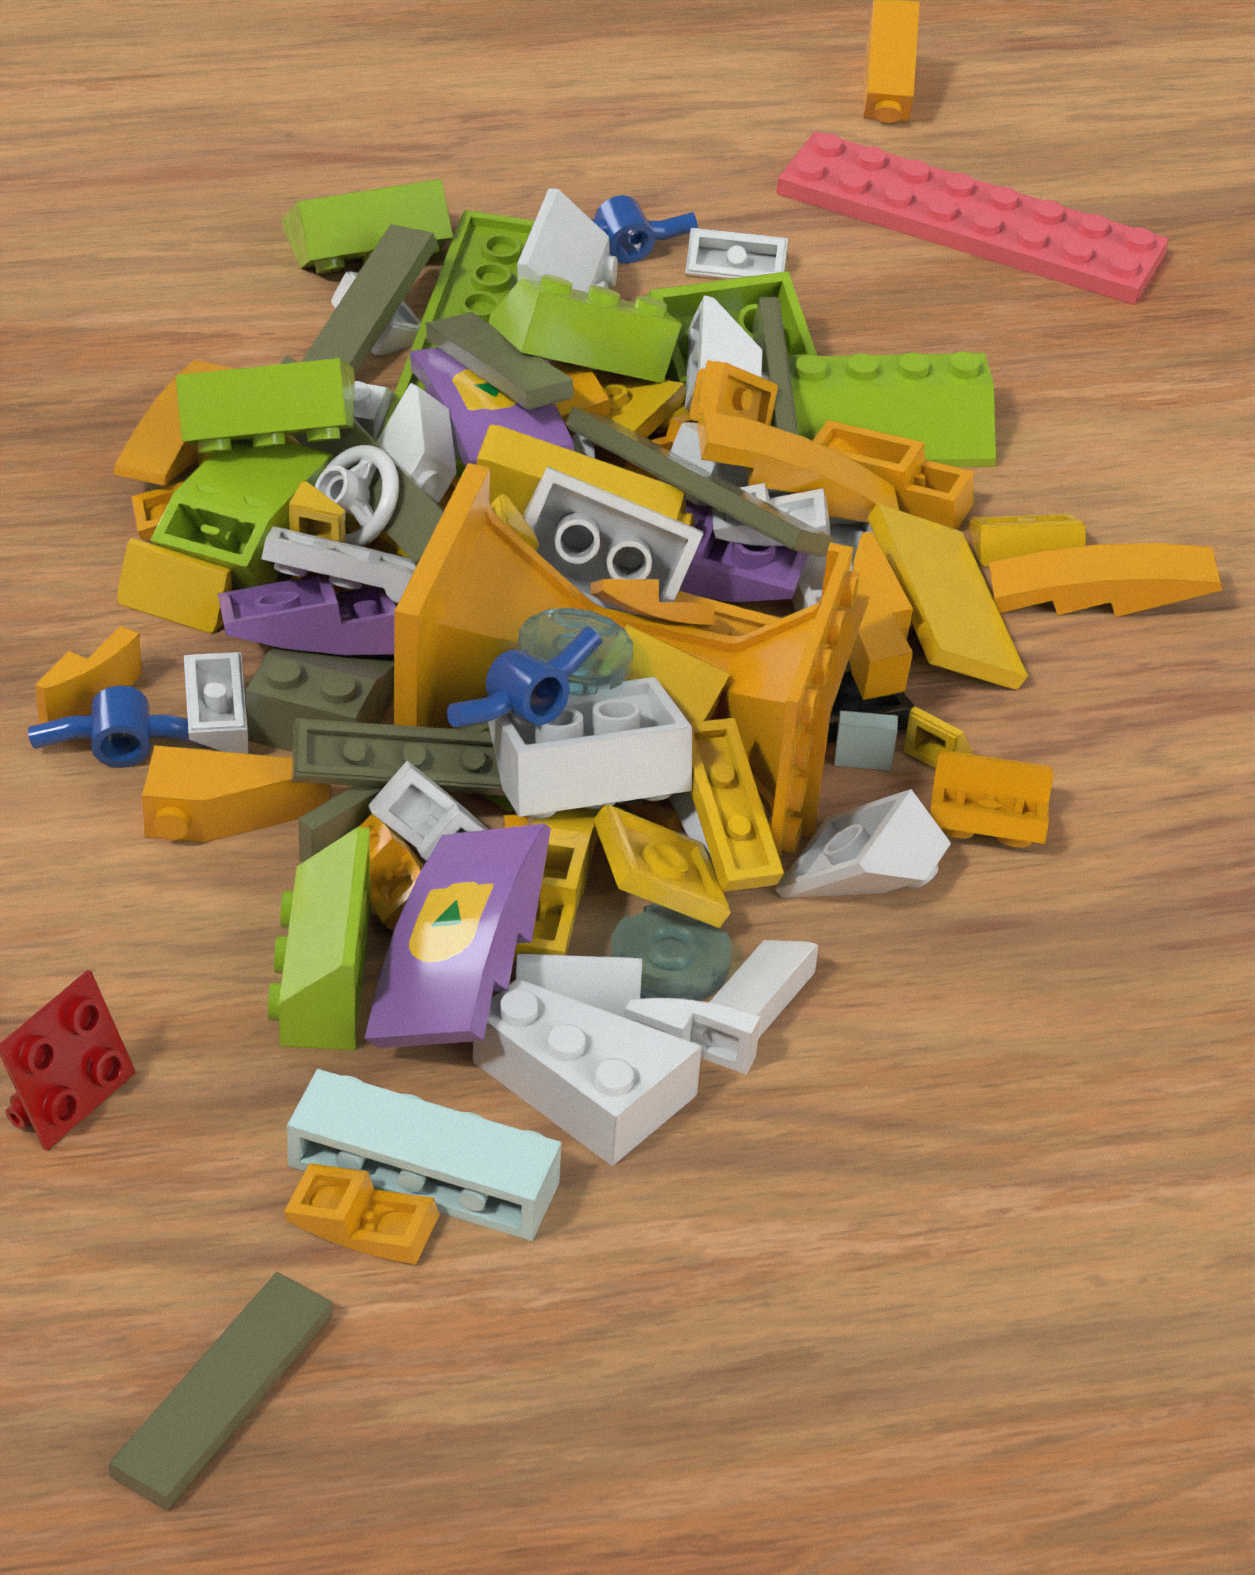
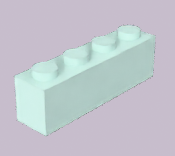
M321 1069L316 1070L287 1124L289 1167L305 1171L308 1164L312 1163L368 1171L374 1189L434 1197L439 1213L532 1242L559 1184L562 1144L560 1141L546 1138L535 1131H523L493 1122L472 1112H460L424 1101L412 1094H400L364 1083L352 1076H341Z

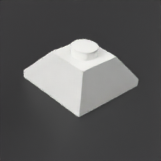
M912 789L827 816L775 890L781 898L878 894L906 886L910 889H916L925 885L937 874L939 870L937 864L951 842Z

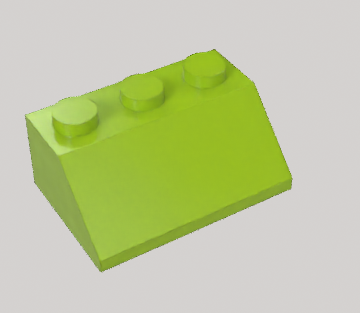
M442 179L297 201L281 219L283 231L300 268L315 267L317 274L343 270L346 268V261L363 259L365 264L390 224L434 233L438 246L431 256L441 253L440 246H443L453 238Z
M789 271L653 289L646 296L667 305L666 312L682 324L665 376L670 381L685 383L686 385L689 326L704 296L715 298L753 340L752 327L759 297H777V300L780 301L787 356L817 355Z
M547 274L542 275L541 281L522 277L491 312L488 323L521 353L664 383L682 325L666 312L667 305L656 299L637 296L636 303L620 300L619 293L596 285H591L589 292L572 289L573 283Z
M341 358L175 375L182 442L198 445L199 453L231 451V441L252 439L253 448L286 445L285 435L307 433V442L333 441L340 439V430L354 428V368Z
M355 828L298 865L294 891L282 892L280 925L289 929L288 936L276 937L274 953V972L282 973L281 983L271 982L268 995V1020L279 1021L280 1046L356 1049L371 912L370 828Z

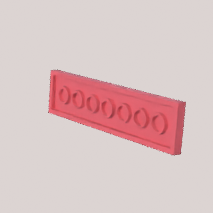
M814 131L778 177L776 194L1133 305L1137 303L1166 255L1169 238L1153 234L1145 228H1133L1113 222L1098 214L1080 212L1064 207L1056 201L1041 200L1024 195L1010 187H998L978 181L963 173L945 171L929 166L921 160H909L886 153L878 147L863 146L843 140L831 133Z

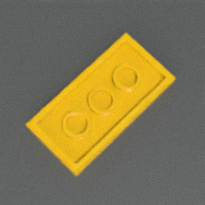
M877 503L867 518L877 542L913 608L911 622L929 664L1017 690L1028 675L963 532Z

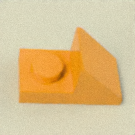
M707 360L706 368L700 369L697 373L689 417L692 421L699 422L702 410L704 409L771 426L778 384L729 363Z

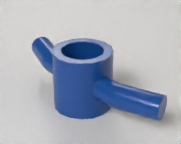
M625 195L614 196L606 200L598 208L595 219H591L609 236L610 255L616 256L617 261L624 264L636 263L644 259L652 251L655 240H666L688 234L691 228H698L693 212L661 221H648L638 202L632 197Z
M585 626L558 656L548 662H544L523 650L511 649L503 652L489 668L486 678L488 696L486 698L450 704L447 710L448 721L453 727H462L489 722L510 711L535 725H544L552 722L561 714L567 704L570 694L567 677L576 672L603 643L602 638L592 628Z
M121 685L108 687L100 691L93 698L91 715L67 716L28 727L29 740L34 749L71 739H91L93 755L101 763L119 768L134 766L142 762L149 754L150 738H171L207 747L206 745L189 740L188 719L167 714L150 715L147 697L133 687Z

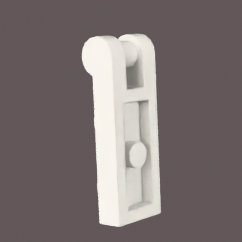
M275 526L272 527L265 539L261 558L262 560L275 562L274 569L289 575L305 576L307 571L330 575L329 582L344 588L360 589L362 584L384 588L386 595L399 603L417 566L410 558Z

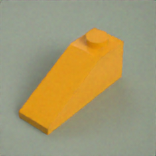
M155 745L142 792L145 837L204 843L297 820L299 817L332 799V784L291 782L292 758Z

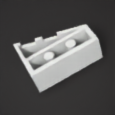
M517 979L509 985L508 991H501L491 999L484 1041H473L472 1062L609 1165L613 1166L697 1096L702 1046Z

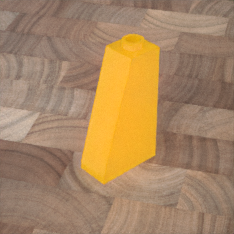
M489 425L476 460L477 465L490 468V504L497 496L504 494L509 497L523 517L548 466L694 527V514L686 513V492L675 486L503 426Z

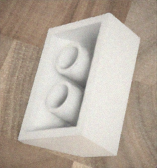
M549 188L517 263L518 282L522 277L541 281L542 275L547 274L568 280L573 283L572 289L589 292L591 285L608 288V286L614 287L617 280L618 261L616 256H610L609 236L559 189Z
M548 466L523 515L524 520L538 540L539 545L535 551L593 603L613 610L617 609L606 605L590 594V583L602 579H659V602H674L704 534L701 530Z
M656 677L570 689L567 704L561 714L552 722L544 725L532 724L510 711L488 722L502 789L519 817L546 818L553 816L557 811L581 807L601 809L604 804L612 806L615 802L641 798L649 801H659L667 799L671 794L692 791V726Z

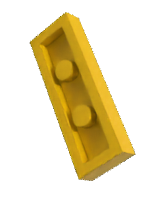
M735 718L690 723L692 726L691 795L722 891L728 892L778 885L784 875V871Z

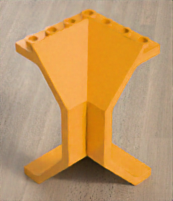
M468 463L394 611V725L454 728L447 717L449 705L486 698L488 696L486 678L489 668L503 652L511 649L523 650L544 662H548L558 656L585 626L597 632L602 638L603 643L579 669L590 675L587 681L588 684H608L599 679L598 675L625 626L629 624L731 674L710 720L735 718L761 802L771 816L768 824L780 862L782 863L785 851L795 853L800 836L812 838L815 834L830 714L870 596L857 594L860 574L850 571L853 547L830 542L827 550L822 598L816 604L742 636L719 634L608 609L593 603L494 514L489 502L490 468Z

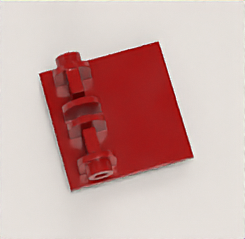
M90 970L85 971L0 1043V1057L16 1089V1093L10 1097L11 1105L5 1110L6 1116L19 1129H23L27 1125L33 1126L44 1150H49L136 1073L93 973Z

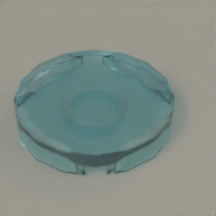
M567 607L544 610L529 617L519 628L517 649L523 650L544 662H548L558 656L585 626L592 628L602 638L603 643L576 672L567 677L571 695L585 696L597 694L599 686H606L611 683V690L621 685L630 674L633 659V642L626 630L612 619L590 610Z
M656 903L644 906L643 913L636 914L632 918H630L631 913H629L619 921L611 936L610 957L642 958L640 999L675 998L703 1001L722 988L730 972L732 958L731 939L725 929L724 933H722L720 928Z

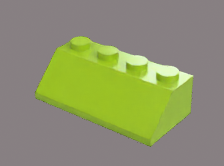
M965 351L948 354L910 352L895 355L858 353L842 356L807 354L788 357L799 436L813 440L825 422L830 420L925 442V460L954 467L995 466L994 383L985 353Z

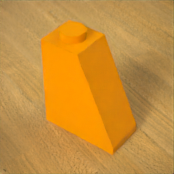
M873 0L865 57L863 118L877 119L885 123L896 121L909 122L915 86L920 6L918 1Z

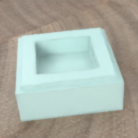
M840 711L834 766L891 771L897 736L898 716Z

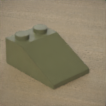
M275 647L266 654L246 689L248 741L292 752L295 718L380 724L394 698V654L339 655Z

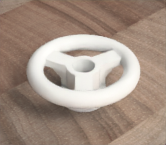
M359 445L349 448L336 456L318 477L315 488L342 507L345 512L355 516L361 528L356 532L345 534L346 543L363 547L374 540L388 524L398 499L399 478L395 464L387 453L375 446ZM356 463H359L358 465H356V466L353 467L352 469L347 470L350 466H352V465H354V464H356ZM376 468H378L382 477V493L378 507L374 512L368 503L370 499L368 487Z

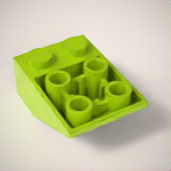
M252 439L231 441V451L212 453L173 493L153 533L151 542L154 545L231 569L232 588L239 590L275 583L280 571L274 569L275 562L261 559L265 539L273 526L290 530L289 503L301 481L308 482L315 487L320 474L334 459L331 453L290 442L276 447L253 448Z

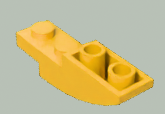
M581 807L557 811L556 814L550 817L533 819L531 825L545 823L551 828L532 942L516 944L514 961H517V954L567 955L580 896H584L598 835L593 820L600 809Z

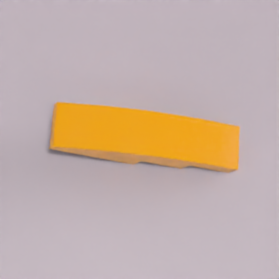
M194 359L177 375L237 368ZM176 377L171 380L154 400L133 431L114 464V475L165 486L197 461L196 450L198 445L182 442Z
M702 410L697 425L701 459L746 467L749 486L765 483L767 489L792 492V494L823 488L828 504V515L848 520L869 523L867 516L877 503L899 510L895 487L854 460L810 439L757 421Z
M1169 543L1097 544L1045 550L989 562L994 599L999 613L1053 600L1057 615L1111 602L1115 617L1223 591L1214 550L1210 546Z

